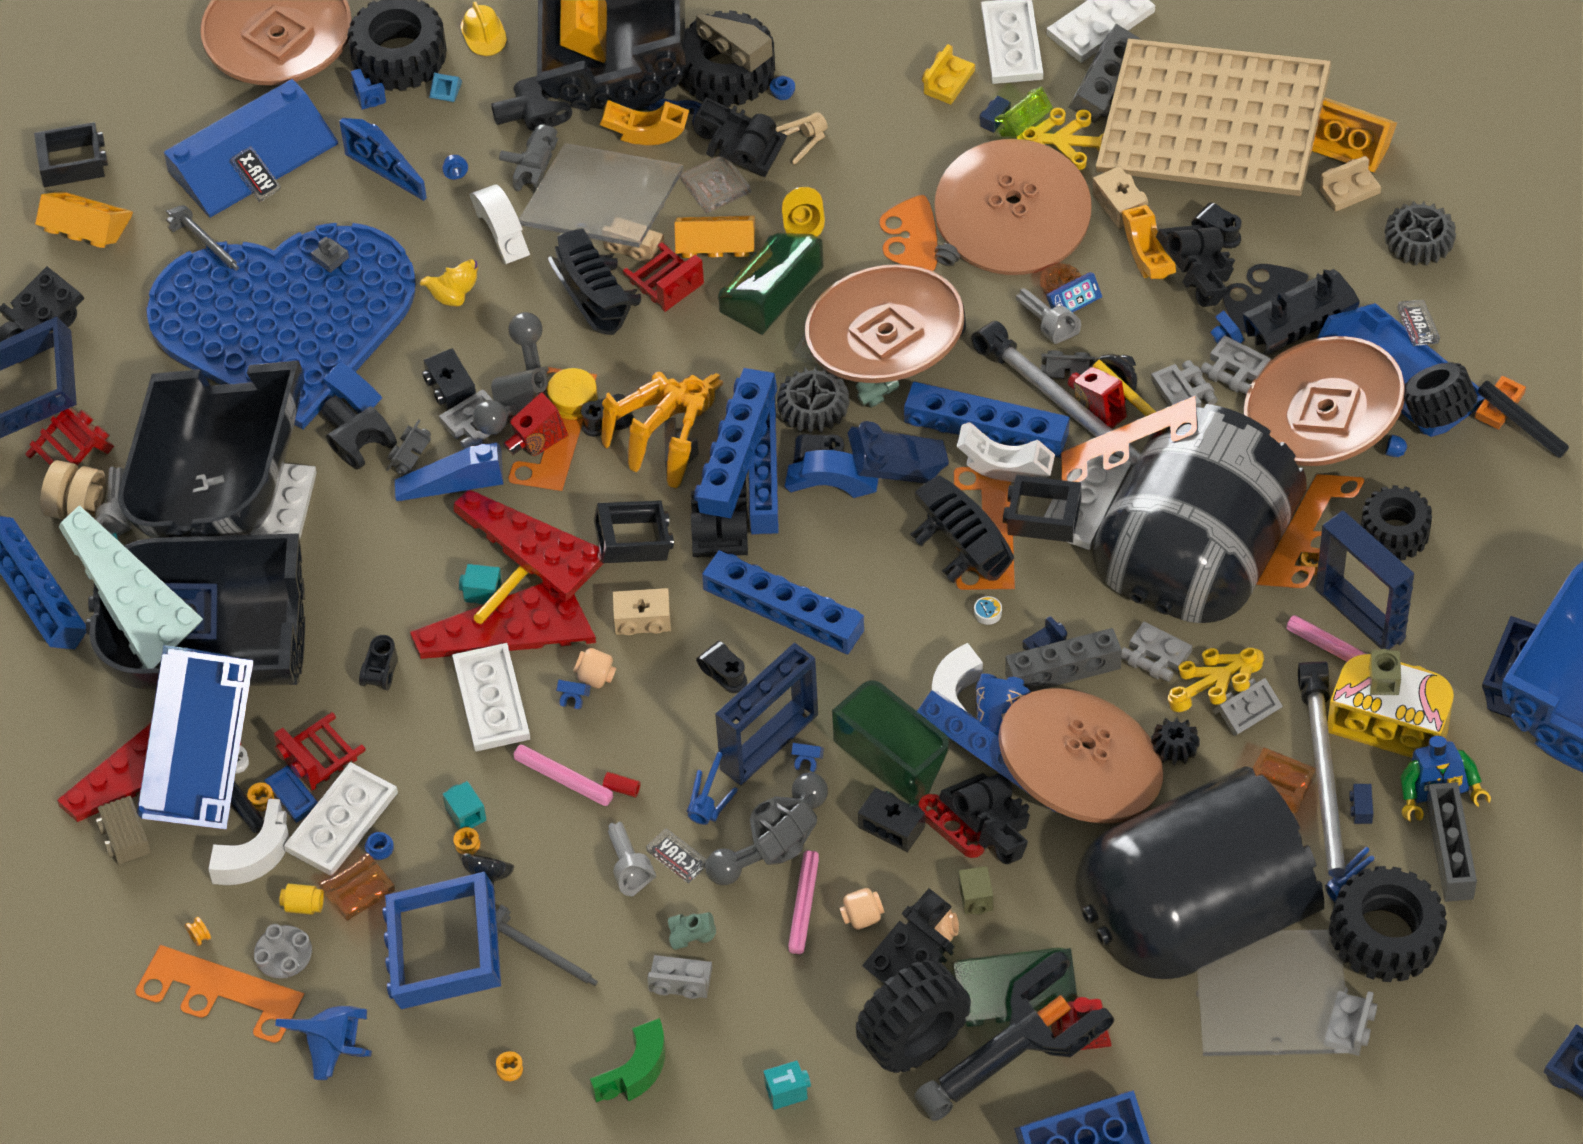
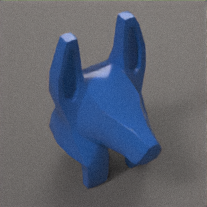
M336 1006L328 1008L310 1019H276L275 1026L303 1032L307 1035L312 1056L314 1080H327L329 1077H332L335 1064L342 1053L357 1057H371L372 1055L371 1050L355 1047L358 1019L367 1020V1009L353 1006Z

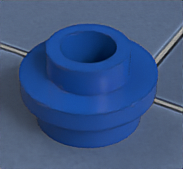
M786 76L776 77L770 83V92L778 100L789 99L795 91V82Z
M450 155L444 160L442 170L447 178L455 180L465 176L468 171V164L463 157Z
M375 832L368 837L365 843V850L370 858L383 860L392 854L394 843L387 834ZM378 846H384L381 849H375Z

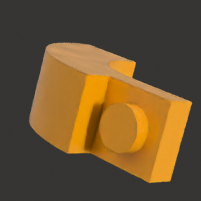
M608 100L604 106L600 125L621 133L620 140L639 145H659L677 138L683 132L689 110L665 101L663 106L655 111L641 112Z
M1144 205L1122 211L1128 243L1144 278L1163 279L1170 274L1176 273L1174 261L1156 238L1158 231L1155 214L1150 208Z

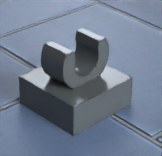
M324 237L319 241L318 248L311 252L312 260L330 273L349 258L348 251L331 238L328 239V237Z

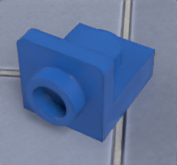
M361 69L351 71L353 89L362 110L386 103L385 90L382 83L371 85L369 78H364Z

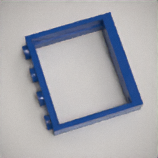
M485 872L385 895L386 907H383L382 912L384 921L387 924V932H384V941L389 950V957L385 959L386 968L390 974L387 991L390 999L393 998L400 1009L501 986L494 885ZM475 895L480 968L405 985L401 912Z

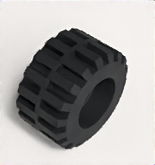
M1448 362L1430 366L1412 376L1405 383V403L1413 422L1422 428H1436L1453 423L1467 415L1477 403L1478 397L1465 366H1462L1460 363Z
M1392 485L1391 489H1388L1386 486L1382 487L1380 492L1374 491L1371 494V498L1368 497L1366 499L1365 506H1363L1361 526L1401 561L1406 560V556L1411 558L1417 556V551L1422 552L1425 549V544H1428L1432 509L1431 506H1427L1428 500L1425 497L1420 498L1421 493L1418 491L1411 492L1409 487L1404 486V489L1398 488V485ZM1399 520L1407 525L1393 526L1385 521Z

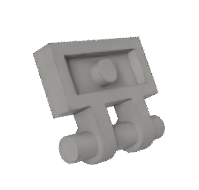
M1224 335L1210 353V360L1216 363L1212 366L1204 362L1201 371L1207 374L1209 379L1215 382L1219 380L1229 385V389L1235 392L1240 391L1247 395L1252 385L1244 381L1247 378L1252 381L1257 379L1271 358ZM1225 368L1236 372L1235 376L1224 372Z
M1187 360L1182 364L1184 369L1182 371L1174 364L1151 375V381L1169 407L1195 396L1196 407L1200 408V399L1205 400L1211 405L1215 404L1218 400L1214 395L1215 390L1212 385L1205 382L1202 377V371L1198 366H1194L1191 360ZM1188 382L1194 383L1196 387L1192 388Z
M483 389L439 416L440 423L455 439L463 434L467 436L460 441L463 449L478 446L483 443V439L490 436L479 430L477 431L474 428L473 412L476 406L483 401L493 400Z
M1143 622L1129 642V647L1134 649V651L1124 647L1121 658L1128 661V665L1134 668L1140 667L1150 672V676L1156 679L1162 678L1169 682L1174 672L1167 669V667L1178 672V666L1185 662L1191 654L1192 645ZM1148 656L1156 660V662H1153L1145 657Z

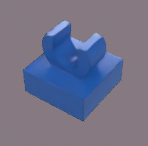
M1225 311L1216 316L1220 326L1215 327L1210 333L1217 344L1224 335L1239 343L1245 340L1239 328Z
M558 680L556 691L564 692L560 698V706L566 707L568 698L574 697L576 700L575 709H581L583 705L581 696L589 697L591 686Z
M793 743L791 754L799 756L794 763L795 769L800 770L802 761L809 760L811 763L810 771L815 772L817 769L815 758L823 759L824 748Z

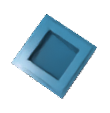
M434 73L429 98L455 102L462 80L456 76Z

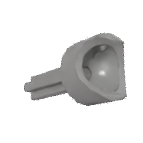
M1025 288L1021 289L1020 294L1016 295V300L1042 321L1041 333L1053 344L1079 334L1081 320L1066 307L1057 306L1051 309Z
M110 467L107 502L96 509L95 520L110 534L116 533L118 537L131 530L132 523L121 511L118 501V492L124 469L121 467L117 469Z
M620 821L617 824L610 823L608 825V834L619 858L613 869L614 877L620 891L624 895L632 897L656 878V873L650 859L646 855L634 852L623 823Z

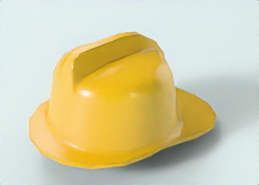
M473 2L472 7L466 11L460 25L468 47L477 55H495L506 45V32L500 19L491 7L478 5L476 2Z
M799 187L786 195L782 202L784 228L786 234L792 240L798 242L811 241L819 236L824 228L823 200L820 193L813 188Z

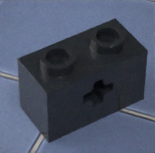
M453 348L424 359L425 371L422 372L426 385L433 387V394L438 405L443 404L448 411L476 394L475 384Z
M875 787L858 811V828L908 853L925 828V812L917 805L908 804L898 799L893 793L889 791L884 792Z

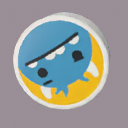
M991 596L978 599L974 605V616L977 621L986 625L998 622L1002 616L1001 602Z

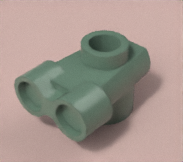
M898 380L884 383L859 382L855 385L859 392L857 398L862 406L869 404L870 408L883 402L885 394L892 393L900 386Z
M710 912L691 914L686 917L683 914L668 918V925L671 931L669 940L674 950L687 947L688 943L694 940L707 943L716 934L714 917Z

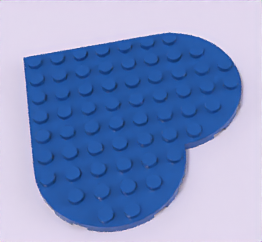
M337 223L315 226L316 230L305 234L299 232L281 243L275 250L249 242H243L242 245H228L227 241L216 242L237 262V266H239L237 271L229 268L207 246L205 249L194 253L188 251L172 261L159 274L151 287L148 307L146 309L153 338L159 347L170 357L193 370L200 369L205 377L220 385L252 382L247 375L249 365L299 361L304 373L305 382L294 425L304 430L322 410L325 403L335 395L322 379L338 362L344 363L356 372L400 324L413 303L416 282L412 262H410L406 255L405 249L394 238L376 228L353 223L352 226H337ZM324 237L334 240L345 248L349 254V258L331 273L313 261L311 252L318 248V242Z

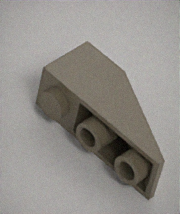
M699 13L696 15V31L703 40L712 43L719 52L725 53L738 66H743L749 72H752L773 56L772 38L754 25Z

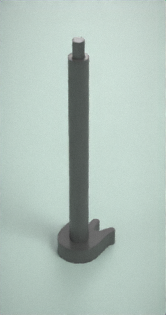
M181 205L171 210H166V213L170 216L166 221L170 224L168 228L172 232L186 226L229 268H233L235 271L239 269L237 262L192 220L193 213L188 207Z
M502 904L496 911L497 934L500 932L586 984L589 982L594 986L597 985L598 981L592 978L590 973L509 926L507 923L511 919L509 916L511 911Z

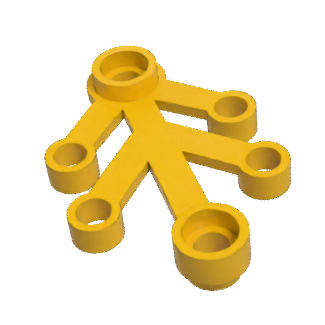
M1062 108L1052 109L1050 117L1038 126H1025L1018 131L1017 139L1034 141L1044 145L1053 144L1078 170L1086 167L1087 156L1082 152H1076L1071 146L1096 147L1099 152L1104 133L1099 137L1072 135L1091 123V113L1084 109L1076 113L1075 120L1054 134L1046 132L1055 125L1059 126L1065 122L1066 113ZM1055 115H1060V116H1062V117H1061V118H1055L1054 116H1055ZM1081 117H1086L1087 119H1086V120H1081L1080 118H1081ZM1081 159L1083 162L1078 163L1075 160Z
M1209 648L1202 653L1203 662L1206 666H1215L1217 664L1229 665L1225 667H1195L1192 661L1181 663L1178 666L1181 678H1205L1187 688L1178 686L1171 689L1168 695L1170 709L1174 712L1188 710L1192 706L1191 697L1216 684L1215 687L1210 688L1208 691L1209 700L1215 705L1222 704L1227 699L1226 690L1231 676L1238 671L1240 673L1232 677L1233 688L1239 692L1247 690L1250 687L1249 679L1251 673L1259 671L1263 666V652L1259 649L1246 648L1239 654H1219L1217 649Z

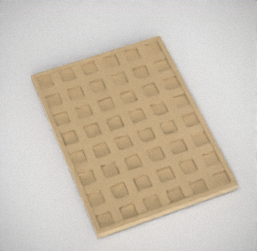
M1128 38L1096 163V171L1105 173L1121 166L1126 174L1136 177L1301 196L1331 70V61Z

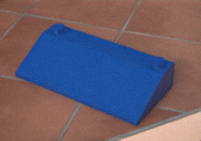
M291 79L164 151V156L170 175L206 215L211 218L256 192V189L235 162V158L241 154L252 150L275 181L338 145V140L308 95Z
M1376 303L1357 308L1356 310L1328 316L1318 338L1332 336L1355 337L1380 346L1399 365L1404 383H1407L1412 376L1430 366L1448 363L1427 344L1414 343L1409 330ZM1472 382L1478 398L1474 408L1467 415L1445 426L1436 428H1422L1418 426L1420 431L1425 435L1433 437L1448 432L1467 418L1485 400L1478 393L1479 387ZM1404 401L1401 413L1413 422Z
M163 645L137 814L142 819L227 829L253 660Z

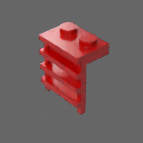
M661 242L658 244V248L662 251L661 254L635 273L625 268L623 274L630 279V283L633 286L636 284L643 294H648L651 297V301L660 304L662 310L666 312L703 285L704 275L702 259L696 254L687 261H684ZM669 259L673 260L671 263L662 268L660 271H658L652 277L647 279L645 282L642 281L643 278H645L654 270L659 268Z
M68 408L60 412L57 417L53 416L50 419L52 423L46 430L43 428L40 431L42 435L36 442L32 440L29 444L31 448L25 455L31 459L37 452L51 465L55 460L41 447L48 440L70 463L78 466L93 447L109 454L115 446L107 439L110 435L98 425L95 427L92 424L94 419L82 409L80 412H77L72 408ZM57 428L81 450L76 457L52 435Z
M333 712L294 738L283 727L274 733L276 741L274 749L276 753L311 791L316 789V784L322 780L325 782L329 780L330 775L335 771L341 772L344 770L343 766L350 761L352 763L357 761V757L366 751L362 744L352 750L329 725L330 722L336 719V715ZM322 729L345 756L338 759L315 732ZM308 738L332 765L325 769L301 742Z

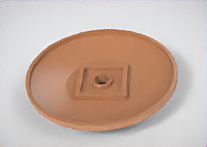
M211 0L202 17L200 33L208 58L226 75L250 84L282 85L291 79L297 82L309 78L333 63L348 43L347 34L352 17L347 0ZM274 33H284L283 35L278 37L272 36Z
M995 140L966 151L947 168L941 177L935 195L936 222L945 242L956 247L960 257L966 262L982 270L997 274H1031L1060 263L1079 246L1088 230L1091 219L1092 206L1089 188L1078 168L1055 149L1029 140ZM1010 196H1016L1020 201L1012 204L1006 199Z
M910 265L876 266L850 274L825 290L809 311L805 324V337L808 349L815 361L822 368L838 377L862 383L897 381L925 371L951 351L963 330L964 309L961 297L954 286L933 271ZM883 331L890 332L888 334H881Z
M1323 337L1295 345L1272 359L1258 378L1254 379L1251 383L1252 386L1245 398L1244 415L1271 430L1269 435L1278 443L1285 442L1296 455L1294 461L1297 465L1320 466L1333 464L1366 451L1390 431L1399 418L1404 405L1405 383L1395 359L1380 346L1355 337ZM1327 406H1333L1329 411H1321Z
M1070 689L1034 691L1015 701L1007 710L1001 722L999 746L1008 770L1031 796L1058 813L1092 823L1123 822L1144 813L1151 807L1161 790L1163 766L1160 755L1153 750L1154 745L1151 743V738L1131 716L1099 697ZM1083 744L1088 745L1091 749L1083 747Z

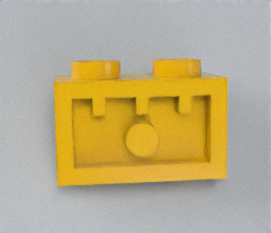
M947 44L942 52L939 51L931 68H927L923 74L924 94L951 105L975 72V64L954 56L953 46Z

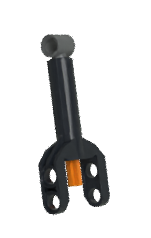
M1058 951L1053 953L1014 982L1010 1002L1012 1014L1010 1025L941 1076L939 1078L940 1085L936 1081H929L916 1091L915 1099L932 1121L940 1120L950 1113L953 1108L951 1099L957 1103L1026 1050L1042 1051L1050 1056L1070 1058L1113 1025L1115 1019L1107 1008L1092 1010L1055 1038L1048 1026L1071 1010L1065 999L1060 995L1038 1012L1029 1003L1065 975L1071 962L1064 952Z

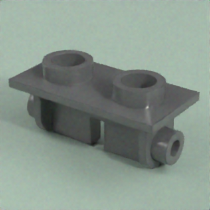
M1051 350L1047 354L1041 353L1042 363H1046V365L1041 364V371L1048 377L1055 379H1064L1065 369L1070 370V376L1075 372L1082 375L1094 364L1095 357H1090V354L1085 352L1063 355L1061 351Z
M419 419L413 428L408 425L400 437L404 441L401 447L395 445L388 455L387 459L391 462L386 471H389L391 466H394L400 475L410 473L419 458L411 450L421 455L427 444L431 441L430 431L427 429L421 430L417 427L420 423Z

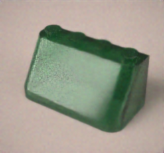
M776 233L770 235L765 245L751 256L748 264L743 269H739L734 279L720 290L718 294L719 312L763 335L824 267L822 239L813 234Z
M874 680L864 682L832 710L833 741L908 802L918 806L920 799L929 794L949 750L948 737L882 683Z
M1058 947L950 961L952 975L970 996L971 1007L969 1016L965 1018L966 1027L984 1025L983 1019L995 1018L996 1023L1010 1022L1012 1014L1010 1002L1014 982L1058 951L1064 952L1071 962L1069 968L1061 979L1029 1003L1038 1012L1060 995L1066 1002L1075 1001L1078 997L1071 948Z

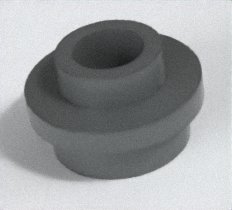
M944 243L943 245H937L935 248V259L943 265L954 266L955 262H958L960 259L957 248L951 244Z

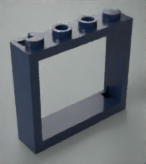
M58 317L0 342V371L54 347L57 389L1 413L0 438L77 405L72 331Z
M1343 510L1322 525L1315 590L1380 649H1391L1396 644L1400 646L1406 638L1414 572ZM1347 551L1389 588L1386 615L1344 578Z
M795 642L715 713L718 752H722L720 770L740 786L818 716L816 659ZM791 687L792 700L742 745L741 732ZM804 710L810 713L806 718L802 716ZM737 719L739 722L734 724L733 721Z

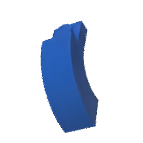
M816 450L805 452L804 461L788 465L785 487L791 493L813 486L828 485L840 488L849 493L853 498L877 492L879 478L859 476L853 454L834 450Z

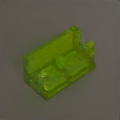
M1038 87L1037 89L1030 90L1027 93V97L1005 114H999L994 120L1002 122L1005 126L998 130L1002 137H1017L1049 113L1053 107L1043 87Z

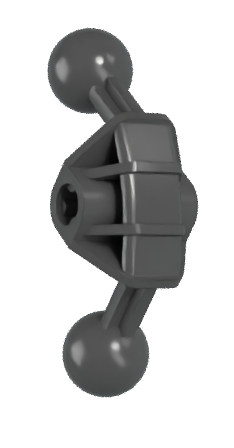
M518 313L511 319L508 327L511 339L516 344L522 346L526 371L496 377L491 385L494 400L481 402L473 412L474 425L484 434L492 435L500 432L507 422H510L514 416L547 387V372L549 369L548 367H541L536 342L542 335L543 327L540 319L532 313Z
M808 772L801 774L793 782L791 790L793 798L775 796L756 806L750 816L754 844L737 852L725 848L712 852L707 858L705 865L709 879L718 885H730L740 877L742 868L763 859L767 865H778L797 856L802 851L805 841L816 826L817 815L813 809L821 806L828 796L826 781L816 773Z

